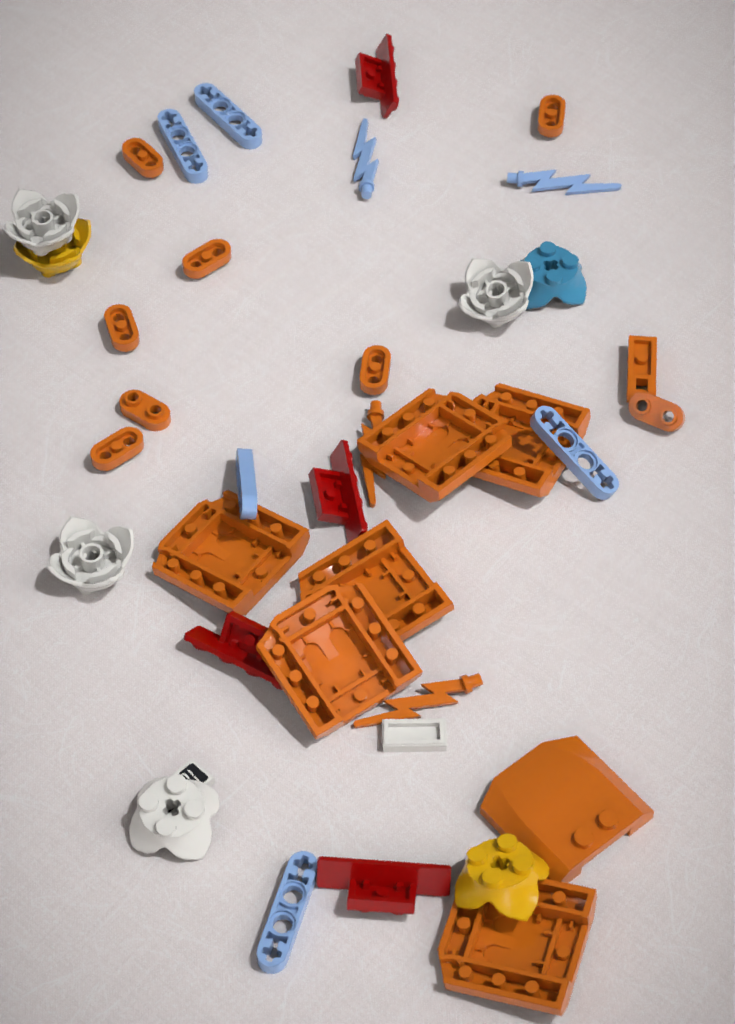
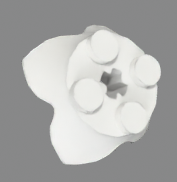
M18 189L11 204L13 221H8L4 226L6 234L21 242L24 247L32 250L37 256H44L50 251L62 247L72 240L74 225L80 211L77 194H60L53 201L49 202L42 194L36 191Z
M472 258L465 272L467 293L462 294L459 298L460 310L473 318L489 323L493 328H498L514 320L526 310L529 303L528 297L534 281L531 263L516 261L503 269L494 261Z
M70 516L60 532V552L51 555L47 564L48 570L61 581L78 588L80 593L84 595L106 589L115 582L120 581L124 576V568L134 548L133 530L127 527L116 526L111 527L107 532H102L94 522Z
M180 774L156 778L145 784L138 793L137 808L129 827L132 848L144 853H155L161 848H167L176 857L181 859L202 860L211 843L210 818L219 809L218 793L203 782L185 779ZM178 809L179 813L172 816L171 813L168 814V811Z

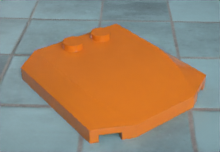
M499 383L495 385V391L487 396L480 394L473 401L501 417L507 434L510 433L512 437V447L472 477L540 498L547 496L566 465L533 431L530 426V418L538 407H552L583 439L591 418L590 409ZM546 418L540 419L543 423L549 422ZM555 428L551 433L554 435L557 429ZM558 437L560 445L566 448L571 447L570 441L566 437Z
M429 388L357 440V446L370 465L431 503L443 499L511 448L512 437L510 433L507 434L501 417L461 393L450 391L447 396L436 394L435 389Z
M227 490L222 492L223 497L213 502H210L208 499L199 502L160 541L158 546L159 555L156 563L153 562L152 569L154 575L226 613L234 611L240 615H247L303 555L310 539L309 529L258 504L256 520L240 519L238 494Z
M388 520L383 521L298 573L301 601L327 585L338 584L341 587L363 583L402 641L454 610L453 602L437 582L433 583L405 547L404 540Z
M363 583L341 587L338 584L327 585L273 618L268 630L256 646V650L316 740L333 733L408 687L423 673Z
M577 735L542 742L494 777L480 806V814L500 835L506 833L513 834L517 841L523 843L531 852L538 855L548 864L549 876L546 879L565 883L571 882L580 875L581 869L585 864L624 834L632 835L654 816V811Z
M550 879L538 880V903L527 922L502 915L490 902H486L481 908L465 909L456 907L454 899L438 946L445 989L563 1016L570 1001L594 919L597 890Z

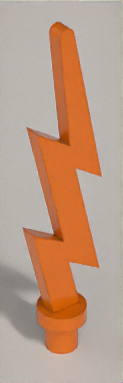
M378 400L371 401L370 409L367 411V419L371 421L372 429L383 422L382 420L384 419V411L381 409L382 403ZM361 423V429L364 435L371 429ZM360 454L359 457L369 505L373 508L376 504L373 472L384 480L386 476L383 472L370 465L364 456Z
M479 673L469 677L465 674L456 680L421 684L423 688L432 694L384 700V703L395 710L355 720L353 726L354 728L381 725L382 719L421 718L419 714L413 711L414 709L458 704V701L448 694L458 692L471 693L473 688L483 685L482 678Z

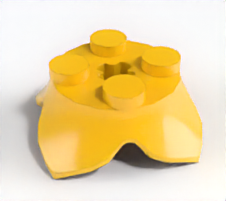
M77 218L74 232L72 233V240L44 256L35 255L32 250L27 249L18 241L14 244L13 250L17 256L30 263L36 270L41 271L44 277L49 278L56 274L67 272L72 268L79 267L82 263L81 256L91 238V222L87 219Z
M506 833L498 838L484 841L467 851L465 865L455 884L456 907L477 909L481 908L486 902H490L502 915L527 922L538 903V880L544 881L549 876V866L523 843L517 841L513 834Z

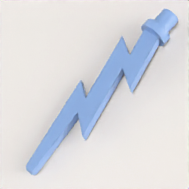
M366 118L362 120L353 153L354 160L360 157L353 179L356 182L363 177L359 182V191L363 199H370L374 191L373 181L379 161L376 159L370 163L377 140L374 137L366 142L368 120Z
M556 170L507 173V183L517 184L518 187H522L523 184L537 183L532 192L570 188L565 195L619 191L621 189L620 183H585L591 174L552 178Z

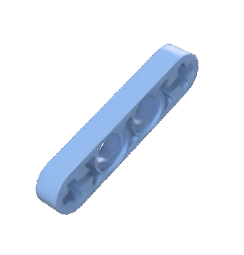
M202 83L195 87L194 96L197 106L236 142L246 149H255L261 146L262 129L218 88L210 83ZM218 107H225V108H227V109L224 110V111H216V110H214L215 108H218ZM237 120H238V121H241V122H242L241 124H238V125H231V124H230L231 121H237Z
M162 110L158 114L159 130L184 177L190 183L198 184L204 182L208 178L207 162L183 118L177 110ZM174 136H184L181 140L172 139ZM184 152L194 153L193 155L187 157L181 155Z
M549 406L538 407L530 418V426L533 431L593 496L600 500L609 499L619 487L616 475L556 410ZM546 418L549 422L543 423L540 419ZM556 428L557 431L553 435L551 431H553ZM558 437H566L570 441L571 447L566 448L560 445ZM578 458L586 459L590 463V469L582 468L578 463ZM596 471L598 474L592 477L591 475ZM605 482L608 486L603 488L600 483Z
M237 448L235 470L240 519L256 520L257 489L252 449Z
M308 851L296 852L289 859L257 947L258 966L268 974L279 973L286 967L317 879V859ZM303 863L308 864L309 869L304 870L302 882L298 881V868H301ZM294 890L300 892L303 897L298 903L291 904L284 900V895ZM278 920L290 921L292 928L286 933L276 932L273 926ZM274 941L278 943V957H274L272 962L267 961L266 955L272 953Z

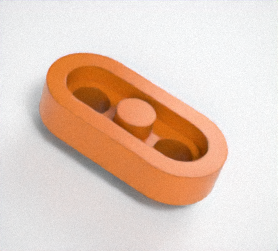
M547 95L540 101L538 132L545 137H556L563 132L566 102L558 95Z
M131 138L123 143L122 153L124 160L140 175L153 178L163 172L162 156L145 140Z
M213 239L189 252L182 260L184 274L190 278L198 279L227 264L231 259L230 244L223 239Z
M115 304L108 307L104 313V318L113 347L121 352L134 350L139 345L140 339L131 309L123 304Z
M373 345L368 347L363 353L360 370V388L366 394L378 395L383 393L388 387L391 353L386 347Z
M129 390L121 395L119 399L120 410L125 417L151 431H161L170 425V409L164 403L140 390Z
M636 393L629 401V412L635 419L666 432L679 430L685 422V414L680 406L650 393ZM641 401H646L647 408L644 411H639L638 404ZM667 412H672L674 415L673 420L670 422L664 420V415Z
M125 427L98 442L90 451L92 465L98 470L109 471L136 456L144 448L142 432L135 427Z

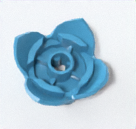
M547 241L520 260L531 263L534 277L526 309L540 308L547 305L553 297H558L563 303L569 305L584 304L587 286L581 272L582 266L576 255Z

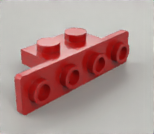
M387 33L376 49V58L361 52L355 58L358 93L365 97L380 100L382 117L386 119L399 105V96H397L398 80L395 76L396 63L393 56L394 46L392 45V36Z
M341 440L330 455L332 470L313 467L308 476L317 520L344 525L349 543L367 532L368 524L363 514V502L359 495L358 479L352 463L353 456L349 450L348 441Z
M231 611L226 615L221 636L202 626H196L185 633L183 639L191 643L194 648L208 651L218 656L222 662L234 664L244 669L247 674L261 677L271 682L275 688L283 690L256 650L259 640L262 639L268 630L267 627Z
M318 857L317 887L348 890L347 910L414 915L416 895L443 897L450 895V865Z

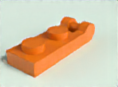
M629 335L626 403H629L631 397L639 392H647L656 396L657 337ZM636 386H647V390L636 389Z

